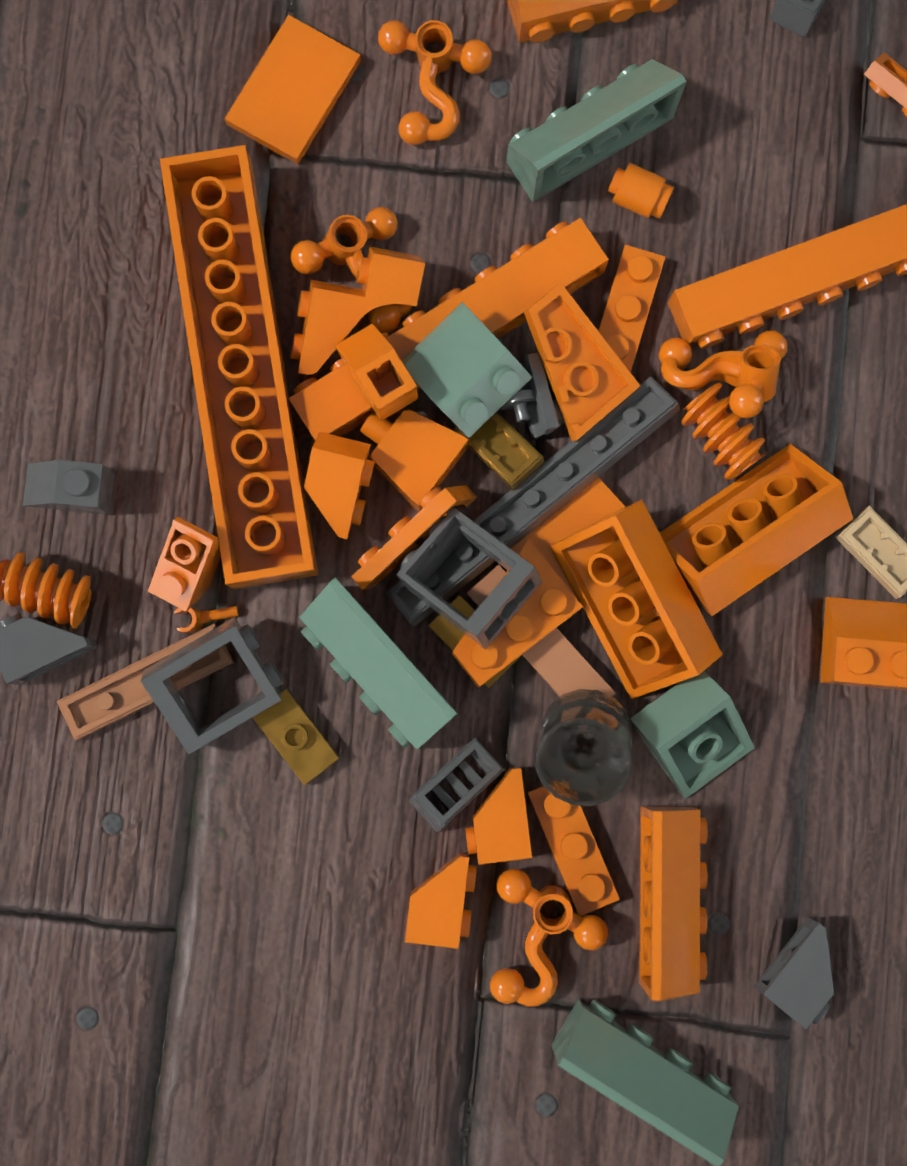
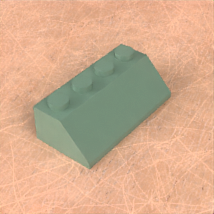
M653 59L641 66L633 64L624 69L618 75L616 81L603 88L602 85H598L584 94L581 102L568 109L566 106L558 108L547 117L544 124L534 130L525 128L518 132L510 140L506 162L531 201L535 202L672 120L687 81L681 73Z
M336 578L322 590L299 617L306 625L300 631L317 651L323 646L328 649L335 657L330 666L346 683L353 678L360 685L364 692L358 697L375 716L381 711L385 713L393 722L388 731L405 749L412 744L418 750L457 714Z
M578 999L551 1044L558 1066L711 1164L721 1166L725 1160L739 1105L729 1094L731 1086L710 1072L704 1078L692 1071L690 1068L693 1063L676 1050L669 1048L667 1053H664L651 1045L654 1038L640 1027L632 1023L628 1029L613 1020L616 1014L602 1003L593 999L591 1004L588 1005Z

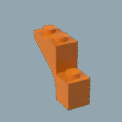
M370 247L368 258H360L357 270L356 283L363 284L362 289L311 280L309 291L302 290L299 299L297 316L304 317L302 334L294 333L290 359L297 360L298 373L306 375L316 373L336 350L335 345L342 342L360 319L369 311L389 304H405L417 307L425 267L423 259L417 255Z

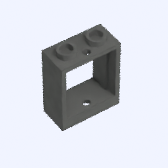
M453 508L447 516L441 517L432 526L429 537L418 550L411 551L405 557L401 570L397 573L399 579L410 592L485 650L542 583L533 565L456 508ZM464 538L509 571L469 619L425 586L426 582Z
M236 617L160 660L143 672L141 678L143 686L188 754L193 753L281 701L279 686L284 681L271 660L264 664L256 649L261 647L257 636L248 624L241 627ZM231 641L262 692L201 727L173 684L170 676Z

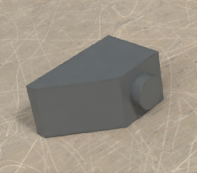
M67 460L28 463L23 506L110 515L115 473L105 465Z
M16 614L0 621V671L6 684L21 685L98 648L94 639L37 619L22 618L21 614Z
M809 917L806 918L754 985L756 989L806 1030L811 1023L817 1024L825 1017L830 1008V1002L828 1001L834 995L827 931L820 923Z

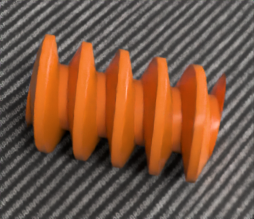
M719 382L696 397L682 410H687V413L681 423L685 427L698 423L697 428L692 434L693 439L709 438L702 450L706 454L719 451L713 464L715 467L726 464L730 465L724 475V479L728 481L739 476L769 452L762 454L758 452L765 442L763 437L753 440L748 439V436L755 427L752 423L739 427L737 423L740 417L733 412L728 413L726 411L729 407L730 396L719 400L716 398V395L723 386Z
M21 551L15 555L12 561L5 559L0 563V601L5 600L6 604L12 607L21 605L23 611L29 613L37 611L40 617L46 619L54 616L56 623L62 625L70 622L73 629H77L87 613L91 599V576L84 575L78 584H74L75 571L68 569L60 579L58 578L59 565L52 563L46 572L43 573L41 572L42 559L34 558L29 567L25 566L26 553Z

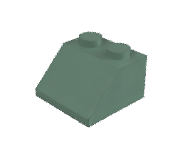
M463 302L402 360L412 379L468 438L532 378L509 350Z
M705 671L698 676L678 682L677 685L630 718L645 746L685 799L755 748L731 697Z

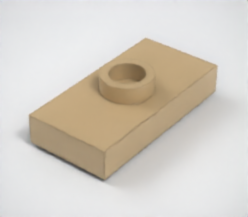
M868 506L839 532L835 538L895 599L901 598L907 592V543L871 506Z

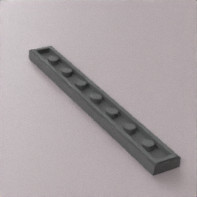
M650 376L637 390L576 441H570L535 470L514 491L511 489L474 519L473 522L511 549L680 411L679 403ZM464 538L426 582L425 586L447 601L494 563L495 560ZM401 580L385 592L413 627L435 611L410 592Z

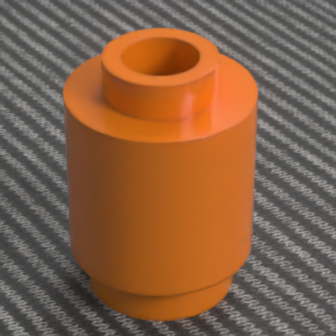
M629 162L626 170L617 168L608 192L615 194L612 203L649 219V216L652 215L660 219L674 187L665 183L666 178Z

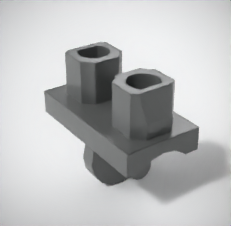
M538 352L527 354L525 361L520 363L532 378L501 407L502 410L514 409L517 422L527 421L532 440L542 439L555 429L565 425L557 400L552 401L549 390L551 384Z

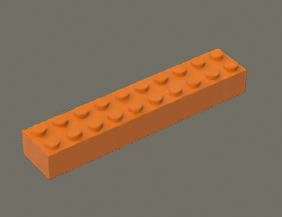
M246 145L160 158L225 584L232 589H239L319 575L292 407L288 399L290 394L253 165Z

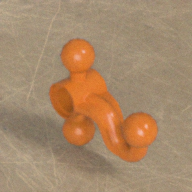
M389 20L382 25L378 32L380 47L390 55H399L406 50L417 53V59L421 66L419 74L421 92L430 103L439 108L443 113L442 121L432 124L421 112L410 111L401 118L398 124L399 135L404 142L410 145H420L426 140L441 141L455 132L460 120V111L453 98L436 85V75L446 71L453 61L460 62L463 69L470 74H480L490 66L492 61L491 50L485 42L479 39L470 40L464 45L453 43L451 29L439 20H430L423 23L418 28L416 34L409 32L404 23L398 20ZM431 42H440L445 46L438 53H430L424 49Z
M382 206L375 207L369 211L365 217V222H362L353 215L339 216L331 224L323 241L316 243L311 240H304L293 247L291 251L292 265L298 272L313 274L321 269L324 259L327 258L336 265H347L352 274L357 278L359 261L361 257H364L361 250L367 239L373 238L382 241L391 238L397 231L398 222L396 215L391 209ZM345 234L349 236L354 246L344 247L337 241L335 235ZM389 304L377 307L368 312L369 323H373L381 333L392 332L399 326L401 318L409 313L413 306Z
M775 330L765 331L755 339L754 345L745 348L744 351L716 353L707 358L698 367L689 371H682V369L686 368L691 362L692 349L688 342L681 338L666 340L660 346L658 356L662 364L661 373L663 378L675 387L697 390L714 380L724 381L735 386L736 388L729 397L730 409L740 418H752L762 410L764 402L774 397L780 361L786 355L788 346L787 340L781 333Z
M509 869L499 876L497 892L505 902L511 904L524 902L533 908V919L535 922L528 932L525 941V954L530 964L539 974L540 984L536 988H527L521 974L514 969L503 968L496 971L492 976L490 991L498 1002L504 1004L517 1002L527 1007L540 1006L550 1000L558 986L557 971L542 947L547 935L559 934L569 929L573 932L574 939L581 948L592 951L600 949L607 942L609 936L608 927L605 921L598 916L586 915L581 917L573 912L571 899L563 888L551 885L545 886L538 891L532 887L531 880L524 871ZM548 900H557L564 905L565 910L560 917L549 919L541 914V906Z

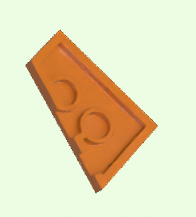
M560 283L526 310L524 314L573 442L583 436L637 390L640 384L562 283Z
M467 485L446 487L443 490L439 486L434 488L419 502L423 509L412 519L406 516L397 522L388 532L392 538L381 549L378 545H375L358 560L361 568L351 577L362 590L377 585L398 567L411 551L419 547L416 541L420 537L423 540L429 537L432 526L441 517L447 516L446 513L454 506L465 505L467 507L477 496Z
M530 538L518 555L536 568L542 583L486 650L464 634L451 653L477 688L583 608Z

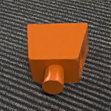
M405 409L394 424L387 419L380 421L375 411H373L360 429L361 433L378 444L370 455V460L375 461L374 467L419 512L423 509L419 502L431 490L442 484L468 449L467 438L410 409Z

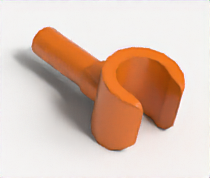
M237 606L210 611H200L194 607H191L187 612L180 608L174 611V614L190 613L192 615V623L188 627L177 628L178 631L186 633L199 631L204 623L238 617Z

